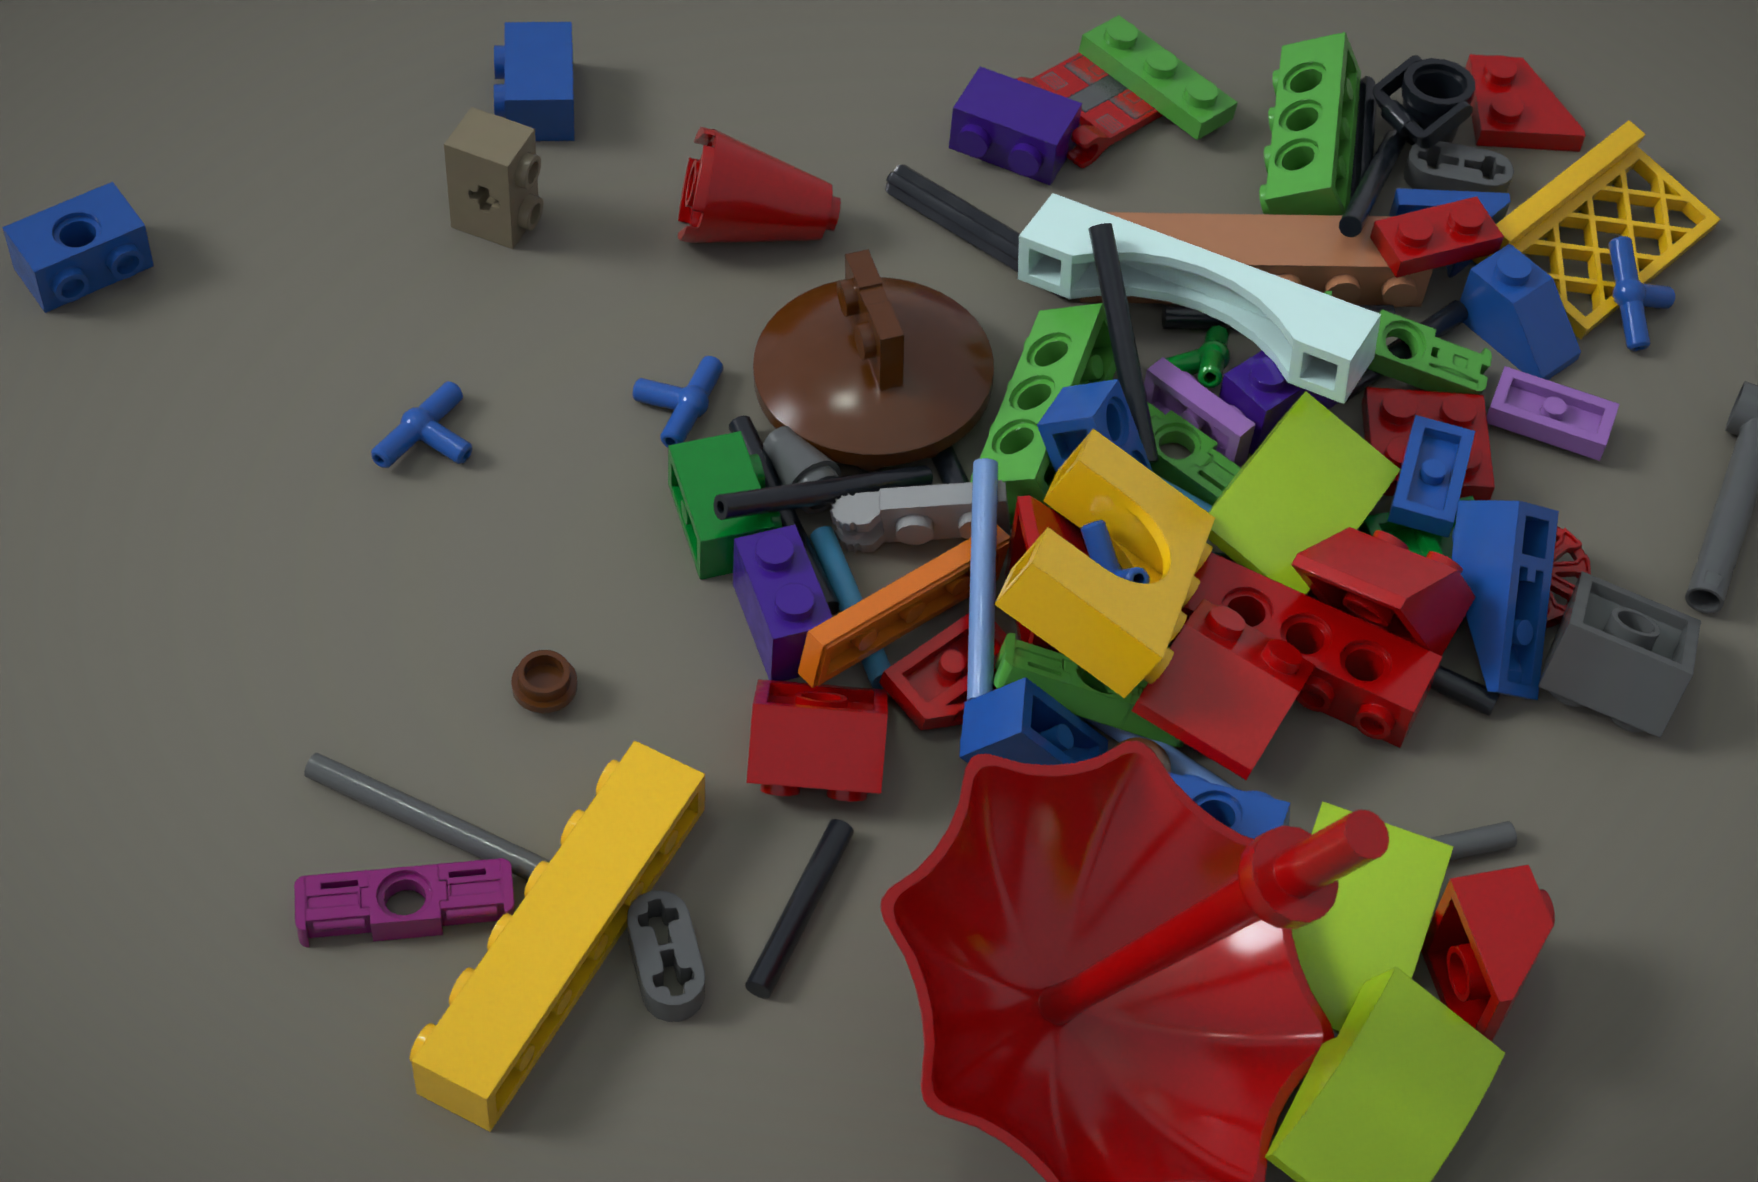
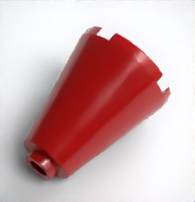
M700 127L694 143L703 144L701 159L689 158L681 193L678 221L689 223V226L678 232V239L680 241L689 243L821 240L825 230H835L840 213L841 198L833 196L831 183L716 129Z

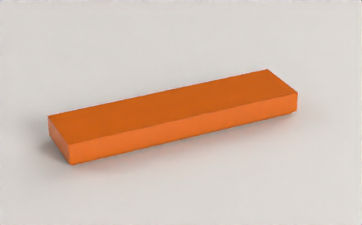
M998 525L996 581L999 579L1011 538ZM971 538L809 630L798 674L812 688L816 685L819 686L970 597Z

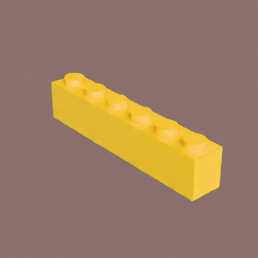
M635 740L620 762L613 759L607 764L598 780L596 796L586 811L578 809L572 814L563 830L560 841L561 846L550 862L541 861L531 873L525 887L524 900L513 915L505 913L495 924L487 943L488 951L475 969L471 967L466 968L456 980L449 997L450 1006L437 1025L433 1023L427 1024L417 1036L409 1058L410 1062H412L416 1094L491 1132L628 926L627 912L632 902L640 895L652 890L704 812V773Z

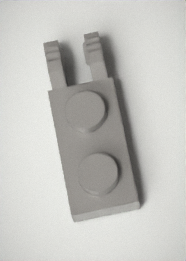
M998 480L997 525L1009 535L1011 534L1006 482L1003 483L1002 480ZM972 482L882 488L880 491L855 493L854 496L848 493L847 496L841 495V498L835 499V504H831L832 510H830L832 521L837 527L835 531L836 537L842 550L846 549L848 553L850 551L856 553L858 550L862 553L874 552L885 541L886 543L902 542L908 545H920L936 539L971 538Z

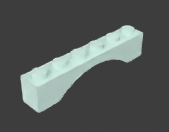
M1052 193L1019 235L1018 280L1068 299L1101 296L1088 229L1095 225L1111 223L1126 296L1168 301L1198 310L1218 319L1252 340L1275 363L1288 383L1342 404L1346 402L1374 359L1381 314Z

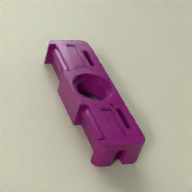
M503 858L306 875L299 877L294 884L295 924L299 942L304 947H309V938L372 933L373 942L443 935V926L498 921L505 913L513 915L515 912L512 866L508 860ZM403 890L416 891L425 898V903L421 909L409 915H397L390 912L386 904L392 895Z

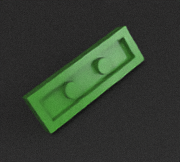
M1120 15L1082 35L1079 53L1194 139L1199 140L1233 120L1238 104L1237 101Z

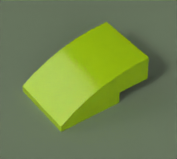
M1305 391L1277 422L1259 448L1245 462L1208 511L1209 514L1215 517L1208 540L1237 564L1306 595L1310 588L1291 565L1296 555L1348 527L1357 530L1401 469Z
M1322 801L1311 834L1320 831L1352 811ZM1385 823L1389 832L1390 842L1384 855L1338 880L1339 889L1335 904L1324 917L1298 929H1292L1299 962L1308 985L1333 1029L1341 1030L1365 981L1394 967L1399 968L1412 979L1454 846Z
M1394 967L1364 982L1338 1036L1321 1044L1265 1158L1296 1182H1431L1473 1117L1497 1072L1505 1052L1403 971Z

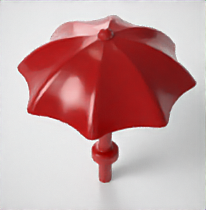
M1137 740L1126 741L1098 757L1068 764H1027L992 754H977L973 756L965 767L959 803L945 834L933 852L915 871L886 891L880 904L883 920L905 957L915 984L921 1010L924 1052L920 1087L924 1102L938 1115L974 1126L1003 1142L1025 1159L1046 1182H1265L1268 1161L1265 1156L1269 1150L1277 1120L1289 1096L1305 1074H1307L1321 1044L1335 1038L1332 1025L1311 992L1300 965L1292 929H1298L1324 917L1335 904L1339 889L1338 880L1384 855L1390 842L1389 832L1385 823L1377 814L1370 810L1359 809L1314 834L1300 827L1282 825L1252 839L1241 835L1216 820L1196 804L1172 779L1154 751L1143 742Z

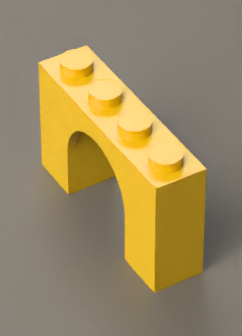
M1093 428L1059 467L1043 502L1080 529L1083 525L1097 520L1105 521L1121 567L1123 569L1143 568L1147 571L1150 582L1147 584L1136 583L1111 573L1047 527L1011 568L994 605L1125 699L1143 679L1149 684L1155 682L1164 672L1174 655V651L1168 648V644L1183 627L1187 615L1181 609L1191 599L1200 584V580L1194 574L1201 568L1212 551V546L1207 543V539L1215 517Z

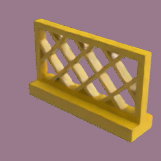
M1630 120L1496 224L1504 236L1500 249L1511 244L1524 255L1532 254L1549 257L1551 274H1548L1554 279L1573 332L1580 340L1619 308L1613 298L1615 282L1603 281L1601 264L1612 265L1609 249L1599 248L1597 231L1620 234L1632 239L1639 280L1642 283L1648 284L1710 233L1721 220L1638 147L1646 134ZM1632 169L1650 184L1651 192L1628 189L1626 174ZM1593 200L1615 202L1618 218L1596 216L1594 214ZM1630 205L1653 208L1655 223L1632 221ZM1668 210L1681 211L1696 226L1694 228L1670 226ZM1559 227L1583 229L1585 246L1561 243ZM1635 237L1657 239L1660 256L1637 253ZM1491 255L1475 258L1472 260L1476 264H1479ZM1563 259L1587 262L1589 279L1565 276ZM1567 291L1591 294L1593 311L1584 316L1568 301Z

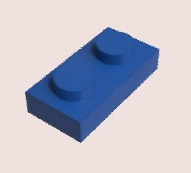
M1415 415L1388 517L1389 522L1449 537L1454 524L1458 500L1460 499L1473 444L1474 430Z

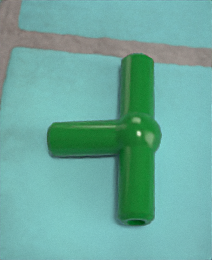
M1212 326L1207 330L1204 343L1200 348L1165 359L1180 370L1191 375L1198 373V380L1201 385L1206 388H1214L1221 383L1223 370L1230 361V351L1227 347L1228 332L1222 326Z

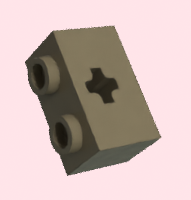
M471 107L444 143L451 227L514 249L525 231H531L537 226L543 211V199L538 196V176L541 169V157L536 155L535 129Z

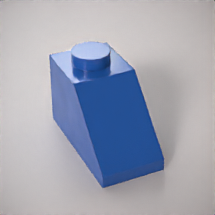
M1511 244L1506 245L1470 269L1460 298V302L1465 305L1468 311V318L1463 323L1519 370L1549 380L1579 359L1581 350L1553 277Z
M1027 677L964 703L959 757L967 763L977 754H992L1027 764H1068L1098 757L1108 750V740Z

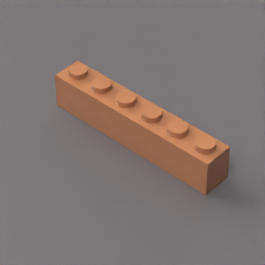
M1106 212L1319 292L1333 291V297L1355 305L1421 307L1433 269L1398 278L1394 276L1370 238L1374 221L1393 216H1368L1360 234L1355 237H1347L1339 230V222L1342 216ZM1102 296L1079 298L1082 303H1103ZM1127 296L1128 303L1175 304L1168 301Z

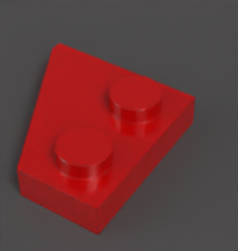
M1469 54L1465 69L1475 79L1476 89L1471 103L1473 107L1471 116L1476 146L1580 152L1585 139L1584 129L1523 57Z
M969 613L883 671L879 683L920 730L963 724L964 703L967 701ZM996 622L994 676L997 672L995 660L1007 635Z

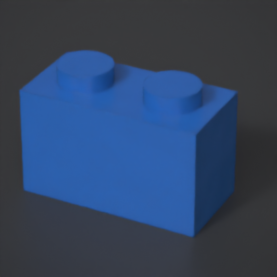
M505 22V45H494L495 79H504V84H494V115L534 128L536 141H575L572 22Z

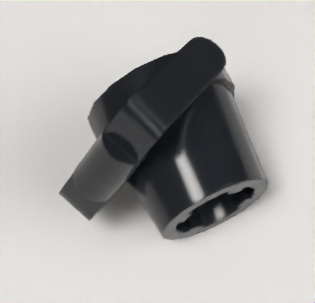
M1413 55L1374 86L1373 96L1378 107L1382 110V118L1402 137H1405L1408 143L1411 145L1417 144L1419 147L1426 149L1434 146L1439 141L1453 142L1459 126L1473 112L1471 103L1476 89L1475 79L1467 69L1458 63L1435 58L1423 60L1418 55ZM1400 88L1403 97L1402 105L1397 100H1392L1389 97Z

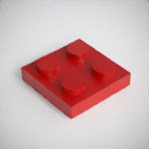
M1366 387L1361 403L1364 438L1370 445L1401 469L1415 415L1474 430L1475 435L1460 498L1472 496L1474 500L1491 499L1495 483L1484 395ZM1399 473L1383 495L1394 496Z

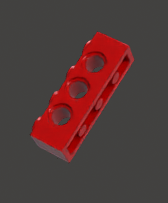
M1211 552L1201 568L1194 574L1200 580L1197 590L1181 609L1187 615L1186 621L1203 598L1214 605L1231 608L1242 616L1247 625L1271 639H1280L1290 643L1300 651L1303 658L1316 665L1295 699L1309 710L1323 712L1347 723L1370 738L1383 740L1401 748L1430 691L1443 656Z

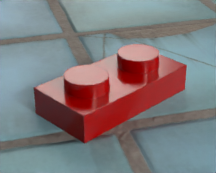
M1476 196L1374 221L1370 238L1394 276L1398 278L1494 254L1500 250L1504 236Z

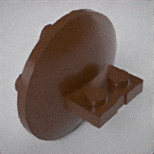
M869 249L845 254L844 280L821 285L797 296L783 306L769 320L758 339L754 352V388L763 413L776 429L782 426H789L797 435L834 462L855 465L865 471H876L884 466H894L925 458H934L941 451L962 439L977 424L988 406L993 388L994 359L991 345L983 328L963 306L947 295L930 287L907 280L880 277Z

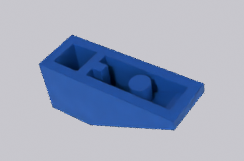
M1458 500L1456 524L1452 536V560L1462 567L1461 575L1476 596L1466 613V617L1488 692L1538 700L1559 514L1557 510L1523 501Z

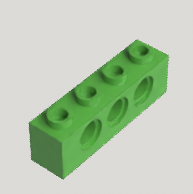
M1346 32L1282 45L1280 67L1273 71L1276 103L1275 107H1270L1268 111L1269 126L1272 133L1271 145H1267L1264 148V161L1268 173L1267 184L1261 185L1259 191L1263 214L1343 216L1350 203L1361 70Z
M1103 303L1040 310L1030 335L1025 340L1023 352L1013 377L1008 382L1005 397L995 422L990 427L988 439L980 456V459L988 458L998 462V480H1002L1003 483L1006 482L1010 525H1013L1017 496L1030 495L1050 507L1043 500L1056 473L1037 424L1061 389L1068 386L1113 380L1116 366Z

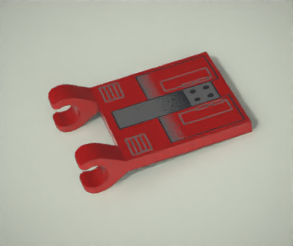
M1081 53L1072 56L1034 78H1016L1022 82L1082 103L1079 121L1081 126L1077 127L1071 136L1072 141L1077 146L1067 153V158L1081 168L1091 165L1110 145L1163 116Z

